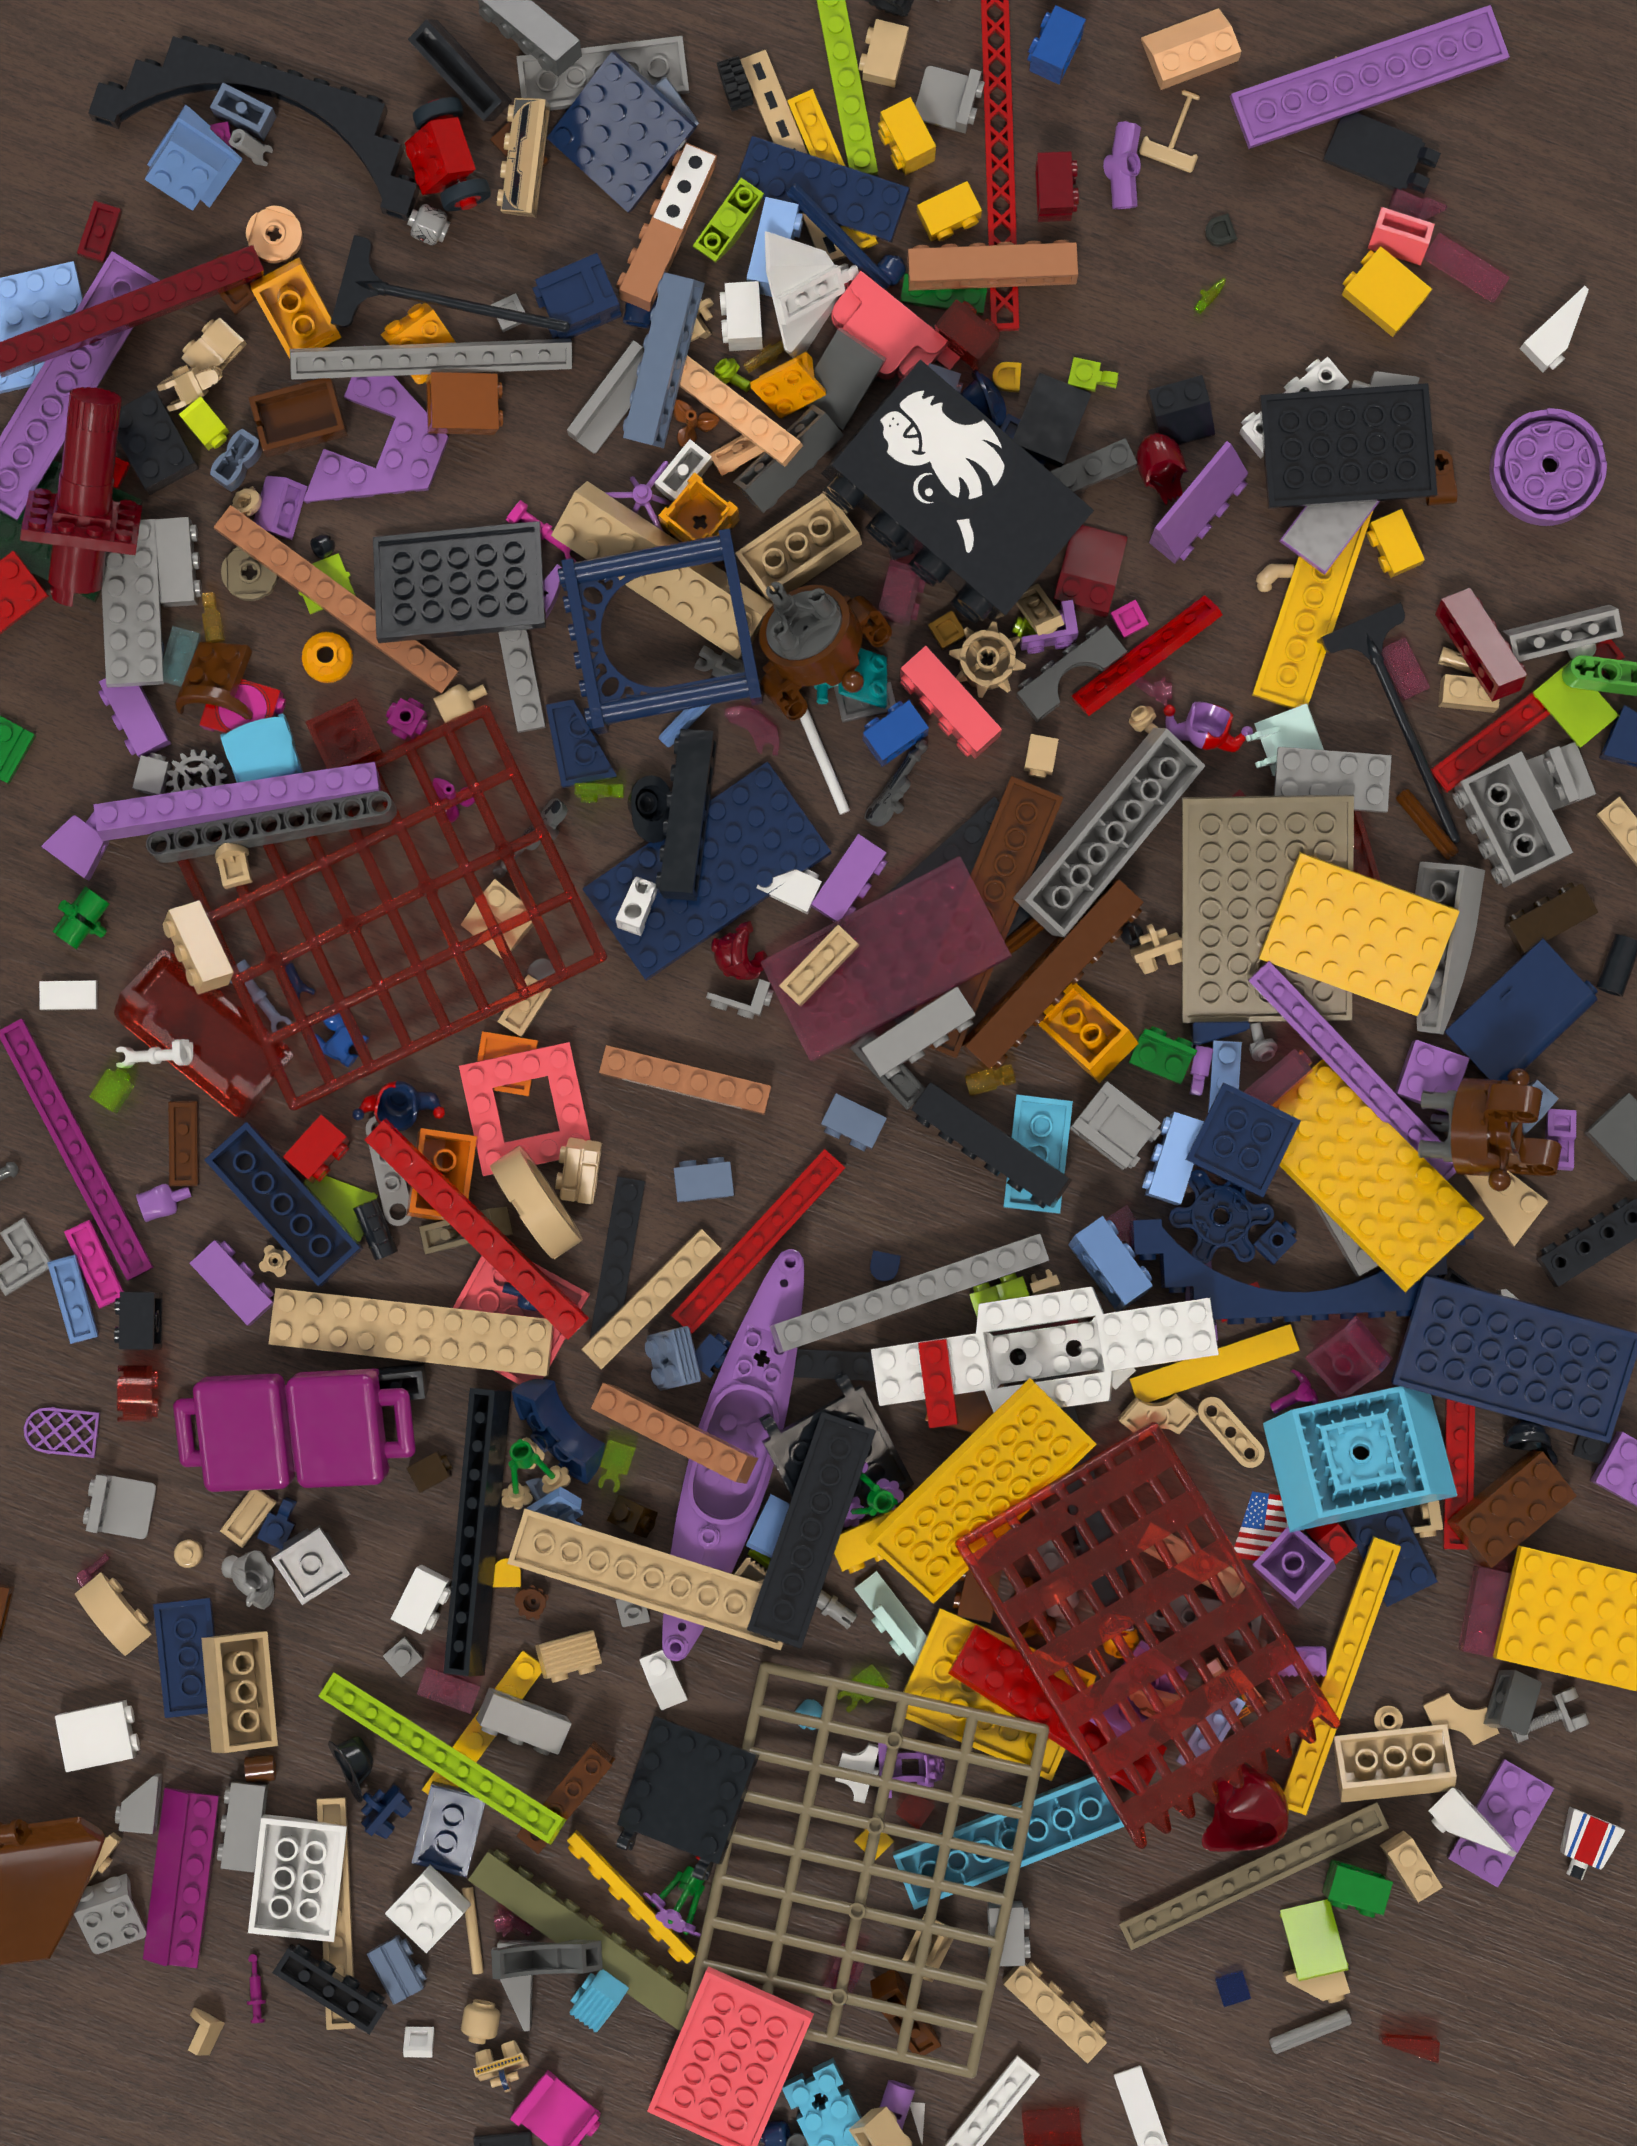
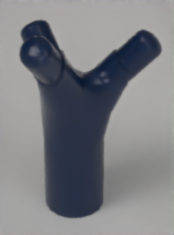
M289 963L283 969L292 990V1008L298 1009L300 993L306 992L314 995L315 990L302 982L294 964Z

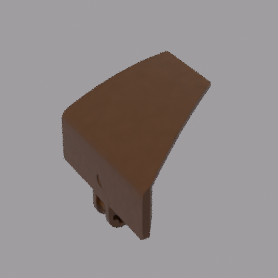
M82 1817L28 1824L21 1819H14L7 1824L0 1822V1966L51 1958L73 1917L105 1841L104 1833L100 1828Z

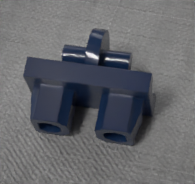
M395 1783L386 1793L381 1789L373 1796L365 1792L362 1798L367 1804L361 1811L366 1817L361 1821V1824L365 1827V1832L370 1836L375 1833L387 1839L395 1828L393 1823L387 1820L390 1814L395 1812L401 1818H404L412 1810V1806L405 1798L401 1788Z

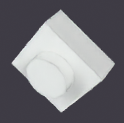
M405 2027L404 2057L432 2058L435 2035L434 2027Z

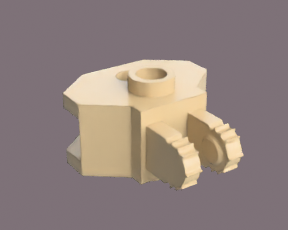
M184 365L172 371L173 375L161 381L157 388L161 391L174 386L179 398L167 406L169 412L186 405L189 406L200 396L203 399V396L209 392L208 388L218 383L223 377L222 370L218 365L210 366V368L207 367L200 371L197 366L188 368L187 365Z

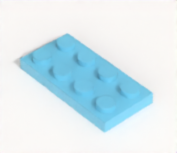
M1016 1095L1011 1138L1065 1174L1073 1101ZM1007 1177L1003 1207L1060 1214L1062 1196L1054 1208L1046 1205L1043 1209L1030 1200L1032 1194L1024 1188L1020 1193L1008 1185L1007 1181L1009 1178Z

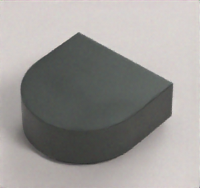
M1228 213L1215 217L1208 222L1205 229V237L1211 245L1221 247L1237 241Z

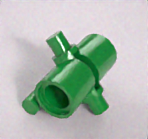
M85 886L74 903L70 904L66 900L60 902L58 909L64 913V916L52 932L76 950L88 934H95L102 938L106 934L107 929L101 925L99 919L110 903Z

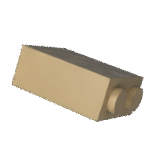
M1404 1830L1379 1845L1408 1893L1418 1903L1443 1888L1413 1838Z

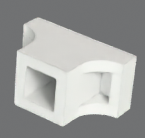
M868 1743L867 1747L859 1753L842 1751L839 1767L878 1775L879 1767H875L879 1751L878 1745ZM835 1777V1781L845 1783L852 1789L854 1794L853 1801L865 1804L869 1785Z

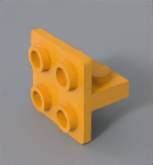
M807 352L794 357L750 382L751 389L779 418H783L826 395L825 388L814 377L813 360Z

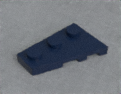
M574 700L547 704L546 710L562 788L617 778L616 773Z

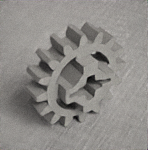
M194 749L191 750V757L181 753L182 761L179 763L173 760L172 764L176 767L175 770L167 771V774L173 777V780L166 782L168 787H174L171 793L205 788L199 784L194 785V781L188 775L189 773L193 776H201L203 783L207 787L213 786L210 780L212 771H214L216 777L215 786L224 785L222 781L229 778L227 774L221 773L225 765L223 763L216 765L218 757L215 755L208 759V752L206 750H203L200 756H198ZM202 762L199 767H188L189 764ZM180 775L184 776L185 785L182 788L183 790H181L179 784Z

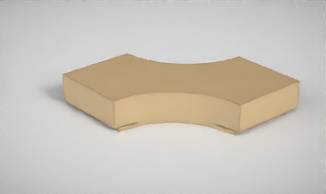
M1175 1393L1168 1400L1159 1403H1148L1135 1397L1118 1416V1420L1140 1438L1155 1429H1169L1180 1434L1198 1412Z
M1449 1693L1422 1705L1432 1726L1447 1724L1448 1729L1457 1730L1466 1735L1472 1745H1476L1499 1734L1497 1728H1491L1483 1724L1488 1709L1486 1706L1477 1709L1464 1708L1458 1705Z

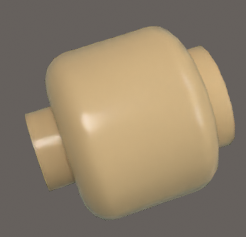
M475 1999L472 2004H468L464 2008L461 2031L469 2036V2042L485 2044L486 2039L496 2037L501 2013L495 2008V2003Z

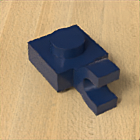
M289 1497L284 1498L278 1514L271 1511L268 1513L257 1538L279 1549H283L284 1542L289 1540L296 1523L289 1520V1517L297 1501Z

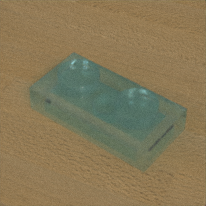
M172 626L163 658L164 683L178 687L182 686L200 641V633Z

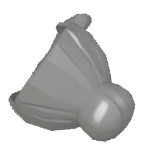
M254 1550L239 1558L234 1555L226 1557L222 1562V1574L226 1578H232L235 1586L247 1596L246 1606L250 1607L253 1604L257 1608L265 1609L271 1605L274 1598V1570L266 1561L264 1554L261 1551Z

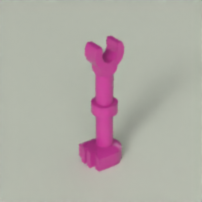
M520 500L507 516L506 522L515 524L519 523L520 520L523 523L539 520L527 512L528 505ZM540 521L542 540L545 538L565 554V559H571L570 552L572 549L551 536L553 533L551 525L548 523L543 524Z

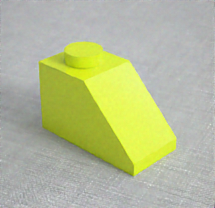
M201 396L179 414L188 428L208 451L213 447L217 449L226 442V436L230 432Z

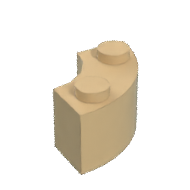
M100 1572L77 1591L75 1596L101 1632L126 1656L152 1635L146 1625L149 1620L140 1609L135 1611L121 1594L124 1590L115 1578L109 1580Z

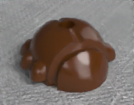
M531 1585L528 1589L520 1590L515 1596V1605L519 1608V1615H525L528 1620L532 1617L535 1620H539L544 1608H546L549 1595L543 1594V1589H536L535 1585Z

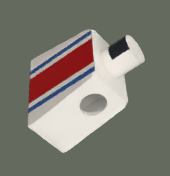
M1569 1807L1560 1848L1562 1854L1572 1858L1566 1874L1583 1880L1588 1865L1601 1870L1622 1838L1625 1830Z

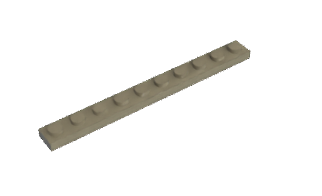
M1375 1801L1119 1922V1926L1130 1949L1133 1950L1389 1829V1826L1378 1803Z

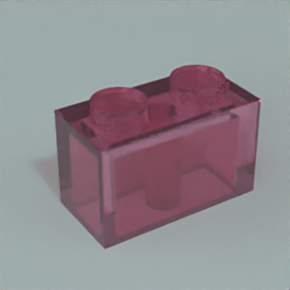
M890 560L878 608L885 620L905 626H910L911 620L916 621L920 609V604L915 603L917 594L924 593L926 582L908 567V564Z

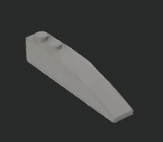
M1420 862L1415 894L1458 909L1460 912L1420 1012L1416 1016L1417 1031L1444 1034L1455 1007L1470 959L1477 927L1485 870L1456 864Z

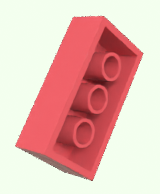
M927 646L922 648L901 667L900 684L910 695L914 692L919 697V705L929 716L934 713L939 721L938 726L947 736L954 735L958 742L956 744L966 757L971 754L976 759L1000 737L1002 728Z

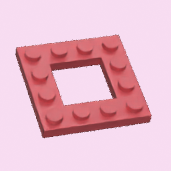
M570 1042L459 1065L473 1134L477 1136L476 1147L483 1176L493 1174L490 1165L518 1146L523 1148L533 1162L538 1165L559 1160L561 1146L566 1147L569 1138L584 1139L585 1141L591 1140ZM548 1076L559 1131L505 1142L493 1087Z

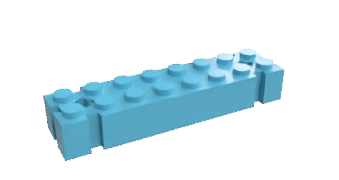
M834 2058L813 2067V2076L805 2079L803 2073L785 2081L782 2087L791 2109L799 2107L801 2111L797 2114V2122L809 2146H859L849 2129L862 2116L849 2089L842 2092L839 2087L843 2084V2077ZM821 2093V2097L823 2095L827 2096L825 2104L819 2105V2102L817 2104L814 2103L816 2094Z

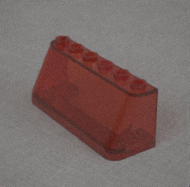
M164 948L124 988L119 995L114 1010L117 1020L150 1048L172 1049V1042L177 1039H188L189 1042H193V1059L189 1065L179 1066L176 1065L174 1060H169L168 1062L238 1118H245L290 1064L295 1055L287 1044L277 1041L263 1025L256 1024L251 1020L241 1007L230 1003L220 990L214 989L197 994L194 986H191L187 981L186 969L182 962L178 961L175 954L169 953Z

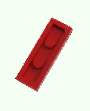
M948 1340L918 1343L929 1428L959 1425Z

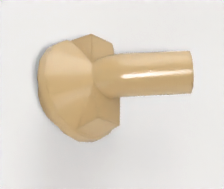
M1140 706L1132 711L1129 724L1135 731L1141 732L1144 730L1149 734L1153 728H1158L1152 723L1156 718L1152 707Z

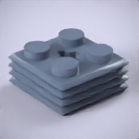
M688 1326L647 1336L645 1352L651 1358L653 1366L651 1378L660 1391L700 1382V1370L691 1331Z

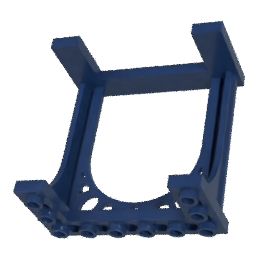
M730 528L719 530V535L606 557L574 562L573 558L561 560L563 568H558L559 580L564 591L568 593V596H563L566 613L572 614L573 624H568L571 641H577L578 652H573L576 669L582 668L584 680H579L581 696H587L589 708H584L586 723L590 730L594 729L597 735L609 733L608 726L618 722L749 697L752 706L763 704ZM724 561L745 672L668 687L643 686L632 682L620 674L609 661L601 638V624L604 611L614 594L628 582L642 576ZM605 580L606 584L608 581L613 580V586L611 589L606 590L598 581ZM589 587L598 589L603 596L602 602L599 604L588 602L584 597V590ZM583 606L595 610V620L590 621L587 619L590 615L583 609ZM587 628L592 630L594 633L588 635ZM598 639V646H592L591 640ZM591 652H598L597 655L594 658H592ZM599 664H604L607 672L597 681L596 678L600 674V669L596 668ZM612 677L617 678L619 681L618 690L612 696H604L602 694L604 682ZM625 687L633 689L634 695L626 694L627 698L620 699ZM641 691L647 693L644 695H640Z

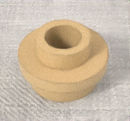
M1383 1706L1374 1715V1724L1379 1731L1396 1730L1402 1726V1714L1393 1706ZM1392 1715L1394 1722L1389 1726L1385 1725L1384 1717Z

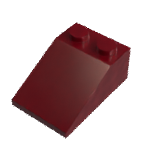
M1082 525L1068 542L1053 605L1061 606V602L1073 600L1074 610L1107 618L1128 537Z

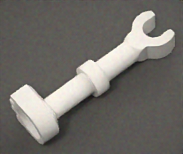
M177 1039L172 1042V1049L163 1050L159 1047H152L146 1051H134L130 1047H118L116 1052H123L125 1060L122 1063H116V1066L119 1068H131L138 1062L160 1064L162 1061L174 1060L176 1065L179 1066L189 1065L193 1059V1042H189L188 1039Z

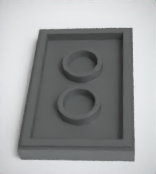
M839 328L814 369V377L825 388L826 395L807 406L815 405L826 412L835 425L844 430L884 365L886 358L842 328Z

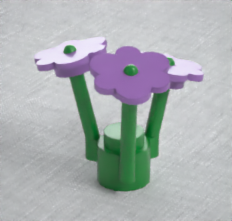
M865 1462L860 1479L871 1489L867 1497L869 1507L864 1508L860 1505V1499L853 1497L843 1527L850 1525L853 1527L858 1526L859 1519H862L865 1514L874 1516L877 1512L884 1514L894 1510L896 1504L904 1498L903 1491L898 1489L899 1483L897 1481L889 1482L887 1479L882 1478L875 1484L864 1474L868 1469V1464Z
M687 1866L683 1873L677 1872L673 1881L659 1895L653 1893L650 1896L647 1892H644L643 1896L651 1903L653 1908L659 1911L655 1917L663 1923L664 1927L672 1928L677 1932H683L684 1935L690 1934L700 1937L701 1934L695 1932L696 1926L692 1925L700 1896L705 1889L703 1886L705 1880L702 1881L692 1877L694 1868ZM680 1884L678 1889L683 1893L674 1909H663L666 1905L663 1901L664 1898ZM694 1895L685 1922L682 1920L679 1912L687 1897Z

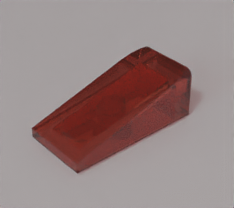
M1382 2033L1379 2035V2040L1384 2045L1439 2063L1440 2042L1435 2036Z

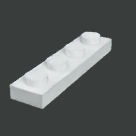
M1016 2055L946 2142L945 2146H983L1038 2078L1039 2072Z

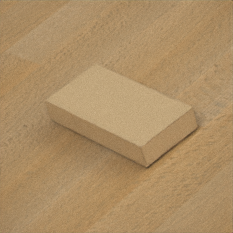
M250 1490L220 1532L244 1548L277 1501L262 1490Z

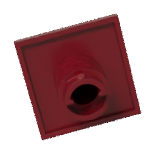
M81 387L70 391L58 493L54 494L50 490L42 488L35 489L34 491L29 490L20 536L22 541L52 544L48 582L53 586H50L51 595L57 603L70 607L73 606L75 593L88 594L102 589L106 552L136 556L142 505H137L134 501L121 500L120 502H114L112 500L113 474L122 398L115 394V392L96 387Z

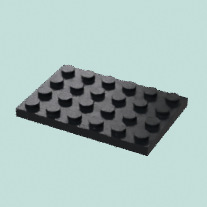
M1428 383L1259 396L1268 509L1428 498L1438 495Z
M540 521L373 537L376 639L378 643L546 628Z

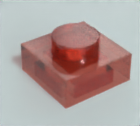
M908 1794L895 1814L915 1828L920 1829L935 1805L923 1797Z

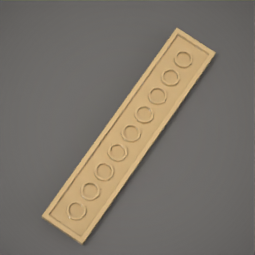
M275 1288L268 1344L548 1376L554 1326L544 1318Z
M524 1509L507 1564L778 1650L782 1649V1642L747 1631L763 1583L539 1512Z

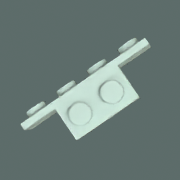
M876 1571L854 1589L875 1615L871 1620L881 1633L886 1630L893 1638L889 1644L899 1656L904 1653L914 1666L927 1636Z

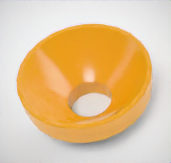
M321 632L312 636L304 645L302 663L305 671L314 680L322 683H333L341 680L350 671L353 664V653L349 643L339 634ZM323 647H329L334 652L333 659L328 663L320 662L317 657L318 651Z

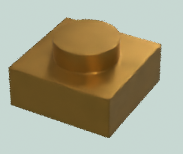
M953 611L928 624V628L942 650L965 637L964 629Z

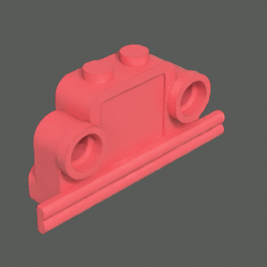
M860 271L853 280L844 284L847 289L833 307L832 323L836 329L842 328L886 358L884 365L877 375L879 378L888 380L897 374L899 379H901L920 359L927 365L929 363L934 364L937 360L949 370L959 361L960 356L947 347V339L865 273Z

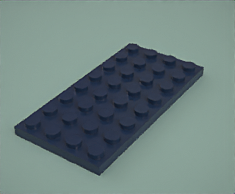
M767 761L710 801L697 901L664 899L658 889L641 936L617 928L616 917L635 877L656 883L657 873L662 872L663 862H660L659 857L660 847L665 845L666 839L662 842L648 843L584 887L583 891L647 981L771 896L769 893L757 889V885L762 888H768L772 885L774 877L796 869L805 872L832 853Z
M1425 1274L1422 1277L1391 1383L1610 1443L1637 1358V1332Z

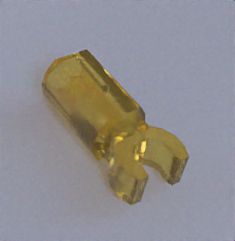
M213 592L203 593L202 601L205 613L202 614L206 642L225 641L221 613L217 611L215 594Z
M1012 1065L1002 1066L995 1071L988 1069L965 1076L970 1096L995 1090L999 1085L1016 1083Z

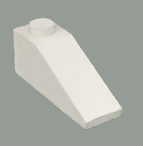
M1586 286L1579 290L1521 346L1520 350L1542 372L1549 367L1554 370L1564 361L1565 358L1562 354L1568 348L1589 290Z
M1454 1787L1428 1810L1434 1816L1431 1820L1432 1823L1442 1833L1447 1831L1512 1857L1517 1854L1463 1793Z
M1139 2065L1113 2074L1137 2145L1168 2146L1141 2066Z

